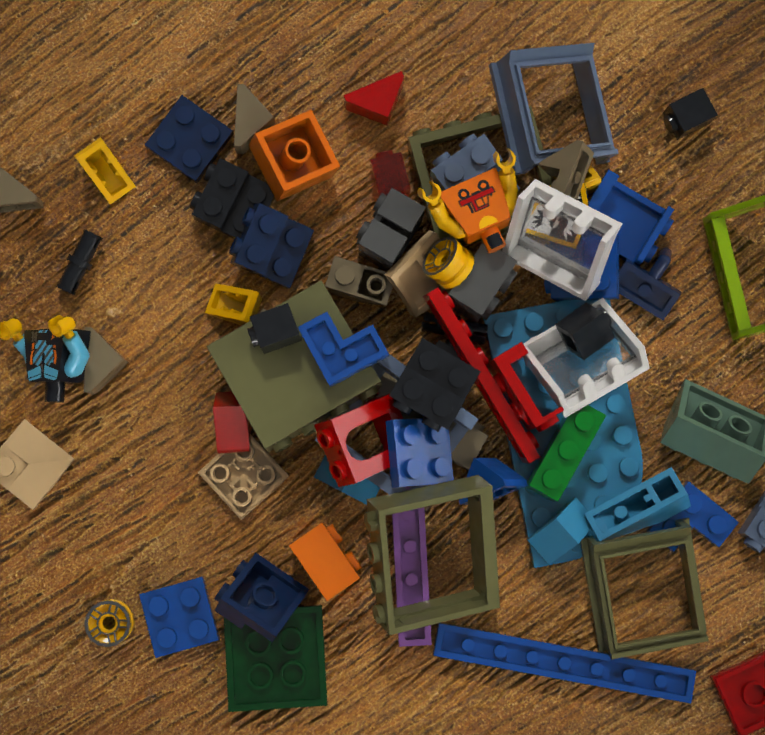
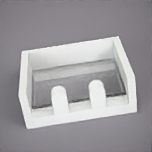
M535 179L517 198L505 239L506 246L503 247L502 251L517 260L516 265L586 301L601 282L600 279L614 240L623 223Z
M604 298L590 305L597 309L602 308L607 312L612 320L610 327L615 338L585 360L566 349L556 325L523 343L529 352L524 357L526 366L533 372L558 407H563L564 411H562V414L565 418L650 369L645 346Z

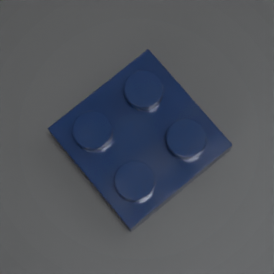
M181 95L145 143V147L189 179L198 183L209 165L214 162L234 133L233 130Z

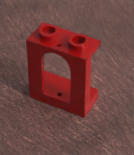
M520 342L495 357L487 366L493 376L497 375L506 389L504 394L509 402L514 403L523 418L521 421L527 431L536 428L539 433L559 422L557 414L564 411L561 406L545 416L541 415L512 368V365L522 360L529 353L524 344Z
M390 394L374 398L365 402L366 404L314 425L318 443L324 449L329 462L330 473L336 480L338 487L358 483L390 467L386 421L403 419L400 410L392 406L394 399L389 397ZM372 420L384 451L366 460H357L347 450V436L355 427Z

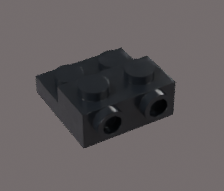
M220 158L217 165L213 163L209 165L204 176V180L208 183L203 193L199 191L195 193L190 203V209L193 210L191 215L194 220L235 239L236 236L241 238L245 228L241 222L248 207L253 208L254 204L261 203L271 208L275 197L268 183L251 176L248 171Z
M422 338L389 395L390 398L394 399L392 406L407 415H410L412 410L422 415L421 423L439 432L441 427L448 430L481 371Z

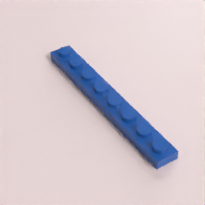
M438 623L433 656L690 704L692 702L696 670L629 657L611 659L607 653L446 623Z

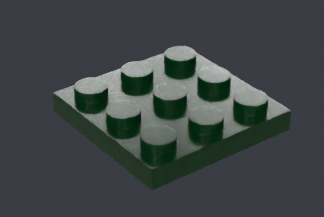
M322 605L298 606L273 643L245 624L240 629L224 618L228 712L328 705Z

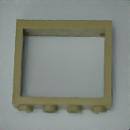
M529 106L538 148L543 150L532 107ZM490 112L482 113L473 118L474 121L461 123L460 120H455L444 124L442 129L431 131L430 128H424L413 132V136L408 137L407 146L418 187L425 191L426 197L432 194L433 189L429 184L430 178L421 148L502 128L500 114L492 116ZM537 165L536 171L539 181L549 186L552 185L551 176ZM422 199L423 205L426 207L425 212L430 230L436 232L440 239L452 237L437 227L427 207L429 202ZM509 226L499 230L501 235L508 233ZM456 239L462 246L468 245L463 239Z
M475 475L367 499L368 512L364 513V522L366 529L370 532L371 543L367 544V554L370 562L373 564L370 585L376 596V605H373L372 610L376 624H380L389 636L500 608L493 488L490 483L481 476ZM468 497L474 589L393 608L385 516Z

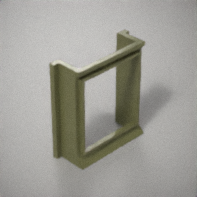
M689 518L675 520L676 527L599 542L593 536H586L580 541L599 652L606 651L611 659H618L709 641L706 634V622L691 534L692 527L690 526ZM679 545L692 629L618 643L604 559Z

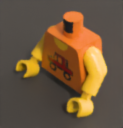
M509 148L507 149L509 158L506 162H500V156L497 151L493 154L494 162L501 168L499 172L495 167L444 191H441L438 184L429 181L433 191L427 197L422 188H418L417 191L421 199L429 202L427 207L439 229L455 239H463L467 244L482 239L488 253H494L506 246L499 230L509 226L517 201L518 188L515 170L512 168L515 165L516 156Z

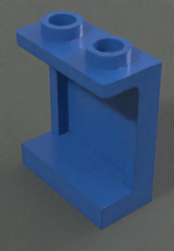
M608 170L603 176L601 184L591 196L589 207L623 223L617 233L619 236V258L624 261L629 259L637 265H640L643 261L649 263L658 249L654 243L659 234L665 236L674 222L673 219L669 218L674 209L670 206L666 209L660 207L618 182L619 175ZM588 228L584 236L600 234Z

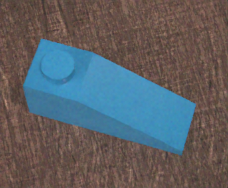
M670 467L584 513L598 540L605 541L663 522L691 507L688 493L673 468Z

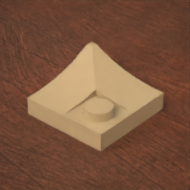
M428 230L384 274L402 299L409 314L414 317L430 309L423 298L424 295L439 287L441 292L446 291L448 294L452 290L439 286L422 269L425 255L437 241L441 240L436 232Z
M24 419L0 447V484L32 510H35L68 469L74 458Z

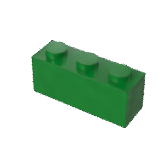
M587 405L566 418L563 416L527 480L528 486L526 487L552 502H558L606 415Z

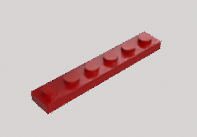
M439 287L424 295L425 302L460 360L481 371L474 383L522 463L530 464L540 458L536 450L540 447L538 441L530 431L525 432L519 422L523 419L522 415L514 403L509 404L503 395L506 389L497 375L492 377L486 367L489 361L480 347L475 349L469 339L472 336L470 328L463 319L458 320L452 310L455 308V304L446 291L441 292Z

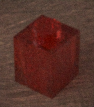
M392 150L377 153L374 159H370V169L378 198L382 193L387 196L391 188L405 196L410 195L411 188L401 152L394 154Z

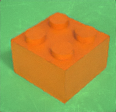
M312 109L255 133L249 144V148L277 202L332 178L341 167Z
M322 522L290 544L289 547L325 600L328 601L360 579L358 570L362 566L352 551L345 554L339 545L343 538L335 526L331 524L327 527Z

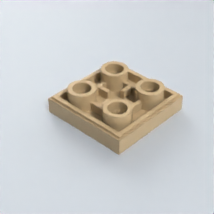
M251 434L250 451L218 453L198 472L241 520L289 477Z

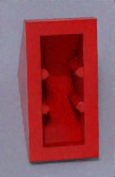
M400 71L344 95L346 110L388 126L403 88V72Z
M232 391L216 392L213 415L217 452L250 451V423Z

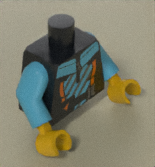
M61 315L48 321L49 329L24 330L23 335L20 333L22 331V324L18 319L12 318L1 322L0 338L2 340L13 338V345L24 357L29 382L45 383L44 402L64 403L65 384L81 383L84 380L85 367L90 357L88 348L91 331L74 329L76 326L74 319Z

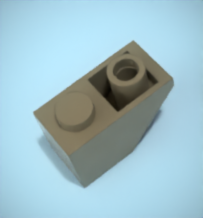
M334 256L325 284L329 294L355 302L387 306L393 288L384 275L385 271Z

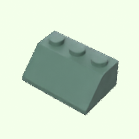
M685 379L665 421L660 443L674 451L694 458L704 465H709L724 472L732 478L749 484L765 462V415Z

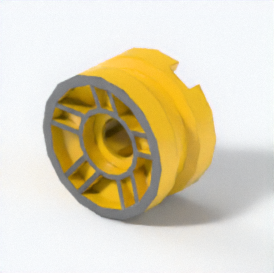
M445 237L437 241L425 255L422 269L428 277L434 279L442 288L453 289L460 285L470 274L474 265V256L467 248L462 247L461 243L455 238Z
M109 599L91 607L86 614L84 625L86 634L92 642L99 646L111 647L128 638L133 631L135 620L134 614L126 603L121 600ZM107 617H112L115 620V626L110 630L106 624H103V620L107 619Z

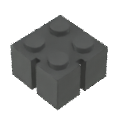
M391 188L387 196L382 193L373 207V211H375L372 216L373 220L371 223L365 221L356 236L358 238L356 244H358L359 256L388 271L401 258L423 221L426 207Z
M482 243L474 255V265L470 274L449 293L455 304L453 309L475 323H478L481 317L487 320L500 301L495 295L498 291L504 294L518 272L513 270L517 260L501 250L488 253L484 243Z

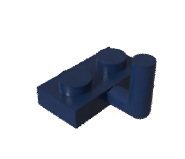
M666 247L659 251L658 259L649 272L629 259H626L619 269V294L661 320L665 319L681 295L680 290L660 279L671 263L672 252Z

